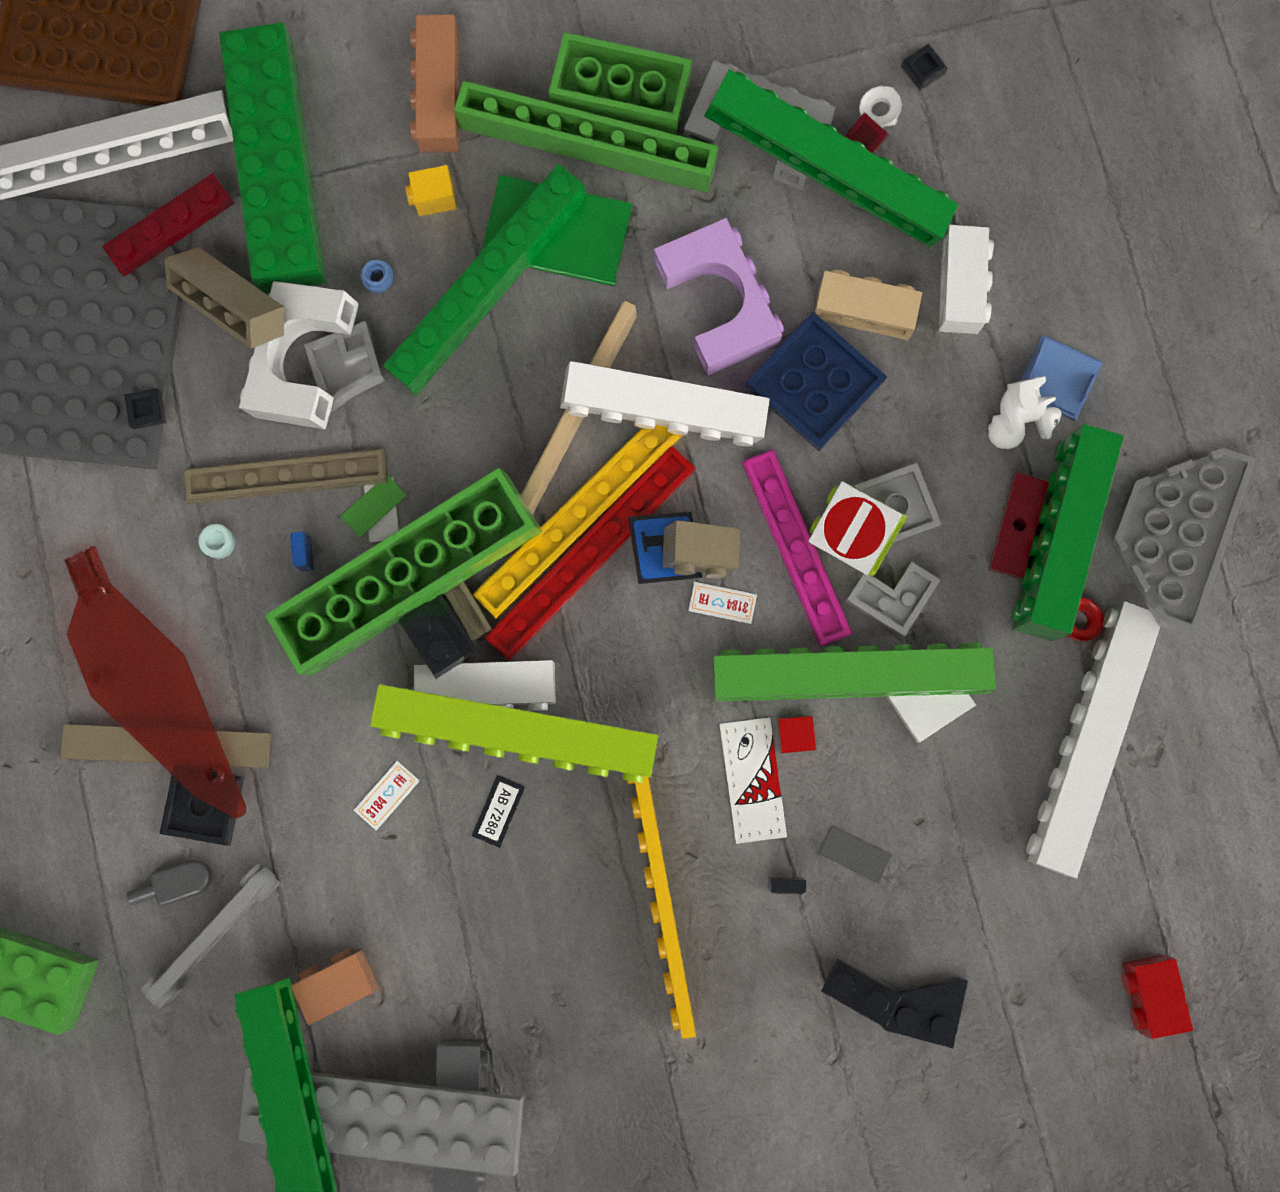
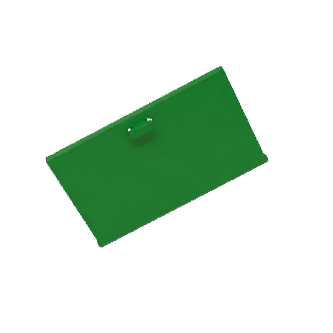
M499 175L482 250L540 183ZM585 193L586 200L527 268L615 286L633 204Z

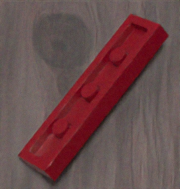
M212 173L104 244L102 248L118 271L125 277L235 203Z

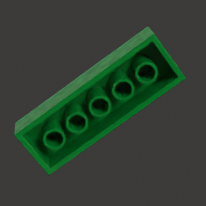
M1083 424L1073 433L1070 432L1064 441H1059L1054 453V460L1058 462L1055 473L1051 472L1047 480L1049 482L1047 488L1049 495L1047 503L1043 504L1038 524L1041 525L1038 536H1034L1030 556H1032L1030 566L1026 568L1024 577L1020 579L1019 586L1023 588L1021 599L1016 600L1011 612V619L1015 620L1012 630L1048 641H1054L1072 634L1124 435Z

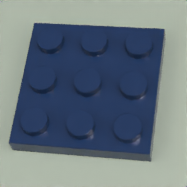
M812 312L746 382L745 387L756 396L770 398L768 407L819 452L885 382L887 376L819 316Z

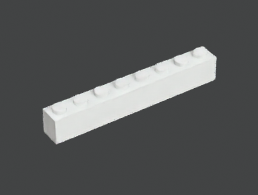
M223 90L0 146V200L233 141L229 106Z
M1126 601L1114 605L1113 608L1110 607L1104 616L1103 626L1106 629L1102 640L1099 639L1094 646L1092 658L1095 661L1092 670L1088 671L1083 678L1081 690L1084 691L1081 703L1075 705L1071 714L1070 722L1074 723L1070 735L1065 736L1061 743L1059 754L1062 755L1059 768H1055L1050 776L1048 786L1052 789L1048 801H1043L1039 808L1037 819L1040 821L1037 833L1031 835L1026 848V852L1029 854L1027 862L1067 877L1077 878L1161 627L1150 610Z

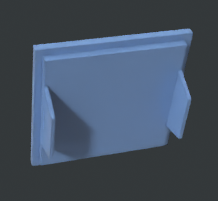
M1042 334L1021 381L1045 376V384L1039 387L1040 395L1042 397H1056V400L1047 405V408L1056 407L1060 409L1062 415L1076 421L1103 362Z

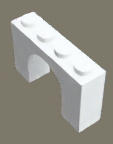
M273 281L271 292L268 296L284 306V336L255 347L254 354L249 362V372L245 387L241 391L239 408L258 419L326 430L334 397L316 386L287 382L283 371L284 357L292 342L302 334L310 331L319 330L351 335L359 303L343 290Z

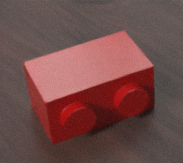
M1158 955L1123 963L1125 973H1122V983L1126 993L1131 996L1133 1009L1130 1010V1017L1134 1028L1140 1034L1150 1039H1156L1194 1031L1176 958Z

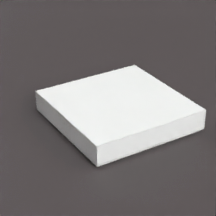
M969 694L887 697L917 743H920L976 706Z

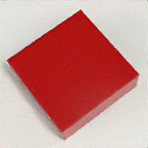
M813 716L777 719L781 754L816 750Z

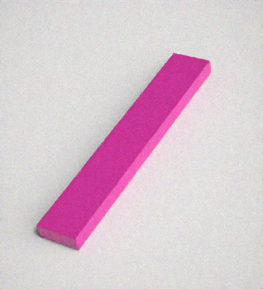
M769 450L742 461L743 469L819 648L851 635V629L815 545L808 542L811 536L774 450Z

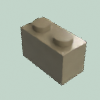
M679 520L674 521L664 528L663 568L674 569V573L679 575H692L696 571L706 573L707 578H726L727 574L739 569L740 529Z

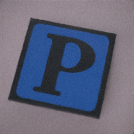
M692 512L628 517L638 584L702 578V572L695 571L692 575H679L674 573V569L663 568L664 528L676 520L693 522Z

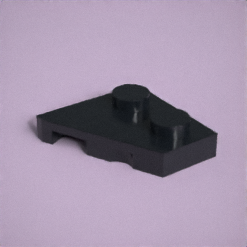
M956 978L950 982L924 985L909 991H899L904 995L888 1027L884 1028L882 1026V1029L954 1048L968 980Z

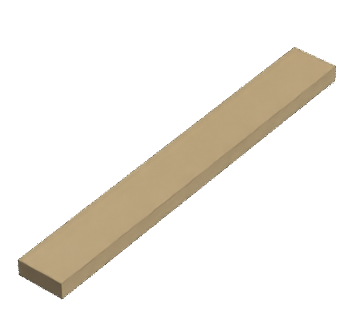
M627 301L622 302L590 365L605 368L611 367L637 318L635 305ZM568 409L565 410L520 495L532 515L584 418L568 414Z

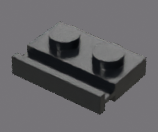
M441 594L434 601L425 603L398 620L435 679L463 663L467 657L478 653L477 647Z

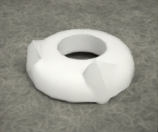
M878 86L871 88L864 94L860 101L859 110L861 115L865 112L883 128L896 125L897 118L901 113L902 102L900 95L894 88ZM878 102H885L890 106V110L884 116H876L871 111L872 107Z

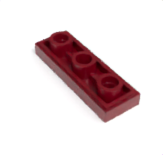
M1017 472L1013 475L988 570L1017 579L1024 577L1047 492L1048 481ZM1013 522L1020 524L1021 531L1014 529Z

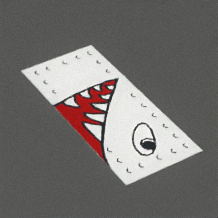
M770 717L720 724L736 844L787 837Z

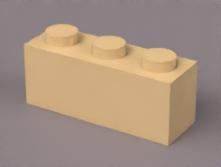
M842 270L824 271L814 313L827 323L909 340L915 330L923 292L915 291L912 286L906 284H897L895 286L883 284L881 280L874 277H864L863 279L852 277L849 273Z

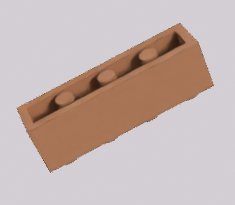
M416 15V29H411L410 31L411 47L416 49V59L410 60L412 80H416V89H411L410 91L411 108L416 110V120L410 121L412 141H417L421 153L459 152V127L454 113L459 95V30L455 15Z

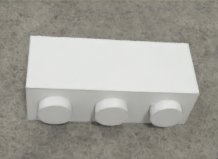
M949 225L942 240L938 329L940 332L978 334L985 323L990 321L991 303H986L987 292L991 290L993 279L992 271H988V260L992 259L994 241L989 240V227Z

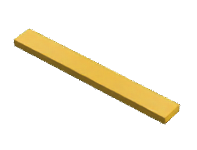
M655 425L654 429L641 428L540 527L542 533L524 543L472 595L498 619L684 435L669 433L667 431L668 427Z

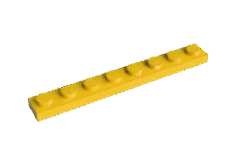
M644 776L643 783L628 781V784L635 783L637 797L631 798L634 818H642L644 832L637 833L641 854L648 852L650 866L644 867L647 889L654 887L657 901L650 902L654 924L661 922L663 937L657 938L660 959H668L670 972L663 973L667 995L674 994L676 1008L670 1009L673 1031L681 1030L682 1039L696 1037L649 779Z

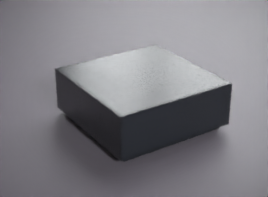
M929 44L903 60L901 64L902 69L919 91L946 74L948 69Z
M158 388L124 394L130 428L134 430L166 423L162 393Z
M768 877V890L772 894H804L806 892V879Z

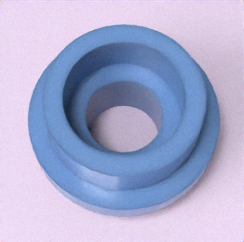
M372 260L362 268L361 281L367 290L381 293L392 286L394 272L385 261ZM375 274H383L381 281H373Z

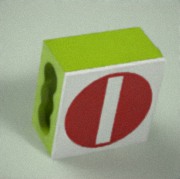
M842 481L839 486H835L830 492L826 501L829 505L823 516L819 515L810 529L812 535L808 542L862 573L875 576L908 516Z

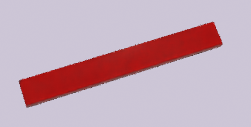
M671 446L484 638L510 662L631 537L628 517L653 515L695 472L696 468Z

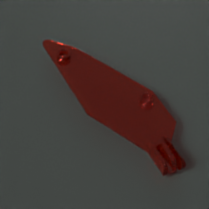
M95 546L86 548L85 552L80 551L74 554L73 557L63 559L78 596L67 631V637L91 697L195 797L234 818L243 817L247 811L246 804L185 654L111 584L98 549ZM214 768L218 773L215 780L211 777V772Z

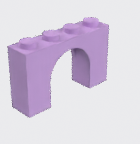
M727 218L654 249L653 261L666 289L701 275L712 274L728 279L736 286L741 295L743 307L733 320L698 335L694 339L695 352L707 376L779 346L782 337L781 333L784 332L779 316L777 314L772 315L768 307L770 299L763 285L758 286L754 277L756 269L750 256L745 257L740 248L742 246L741 236L736 227H730Z

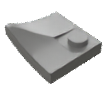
M366 321L353 325L351 335L333 333L304 345L317 386L334 397L330 413L361 392L385 382L372 333Z

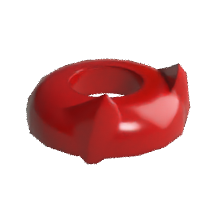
M1081 598L1078 611L1085 614L1087 625L1083 630L1076 628L1074 625L1072 634L1065 637L1084 642L1093 640L1100 634L1103 629L1104 618L1100 607L1094 601Z

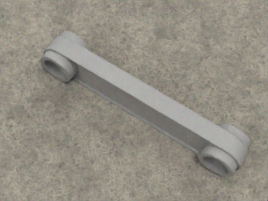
M260 863L255 865L240 881L239 884L243 888L165 972L161 969L146 982L141 992L154 1007L157 1006L160 1010L165 1009L181 993L182 988L179 984L257 900L261 903L274 892L280 882L267 867H263Z

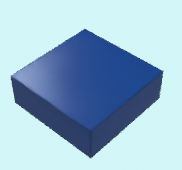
M305 532L291 533L293 566L302 572L314 570L311 537Z

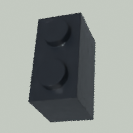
M842 959L836 960L821 992L884 1028L888 1027L904 995Z

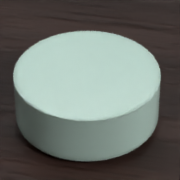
M221 524L208 525L199 535L200 549L212 558H225L234 550L235 536L230 529Z

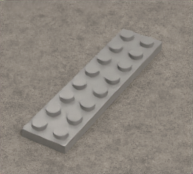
M248 1066L245 1072L239 1141L267 1145L264 1131L261 1129L258 1121L259 1106L256 1094L251 1088V1069ZM311 1072L329 1153L513 1177L518 1173L524 1097Z

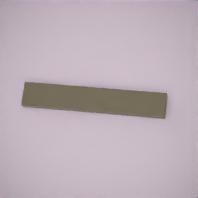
M384 448L184 469L185 500L188 504L388 483L386 451Z
M63 724L60 759L269 768L271 733Z

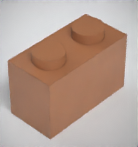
M350 948L330 958L332 965L320 970L317 964L298 974L301 981L291 985L308 1026L379 989V985L362 950L352 954Z

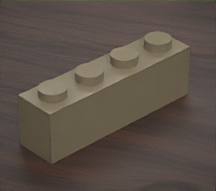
M196 247L164 258L167 288L250 349L284 336V306L201 248Z

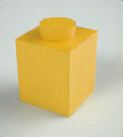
M447 165L408 172L411 185L405 186L409 206L415 205L419 216L457 209L453 183Z

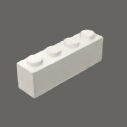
M553 660L461 663L435 679L427 665H414V691L513 709L514 705H527V711H547L548 704H556L555 663Z

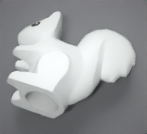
M1045 376L1007 384V391L1000 403V415L993 416L992 423L988 425L989 439L996 447L1000 449L1017 447L1025 436V423L1035 421L1042 439L1051 438L1052 430L1059 423L1062 414L1060 409L1056 407L1047 408V405L1056 400L1055 396L1042 397L1040 395L1039 387L1045 384Z

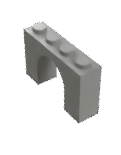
M713 61L685 125L684 137L718 145L724 128L703 115L721 80L729 69L747 75L751 82L763 89L776 92L780 99L786 103L803 108L810 117L820 123L831 124L835 107L829 105L828 102L821 98H810L802 95L792 87H782L771 83L761 75H751L740 71L733 64ZM777 160L773 179L803 190L808 177Z

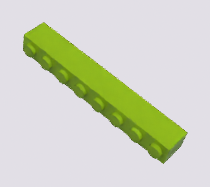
M378 684L370 723L371 727L380 728L379 735L400 739L401 732L415 734L414 742L430 745L435 744L436 738L448 740V748L469 751L470 745L484 747L483 754L504 758L505 751L519 753L518 761L534 764L539 763V757L552 759V767L573 770L574 764L588 766L587 773L608 777L609 770L623 772L622 780L643 783L644 776L651 778L658 735L380 684Z

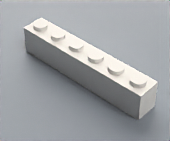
M570 361L565 372L560 408L568 409V414L578 417H588V413L602 415L601 420L606 422L621 423L622 419L635 421L634 425L640 428L654 429L655 425L668 427L667 431L673 434L687 435L688 431L701 433L700 438L719 441L720 437L733 439V444L753 446V443L764 438L770 398Z

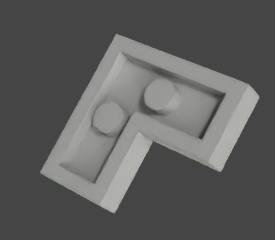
M913 562L909 563L894 589L873 576L863 573L845 602L904 638L937 587L940 579Z

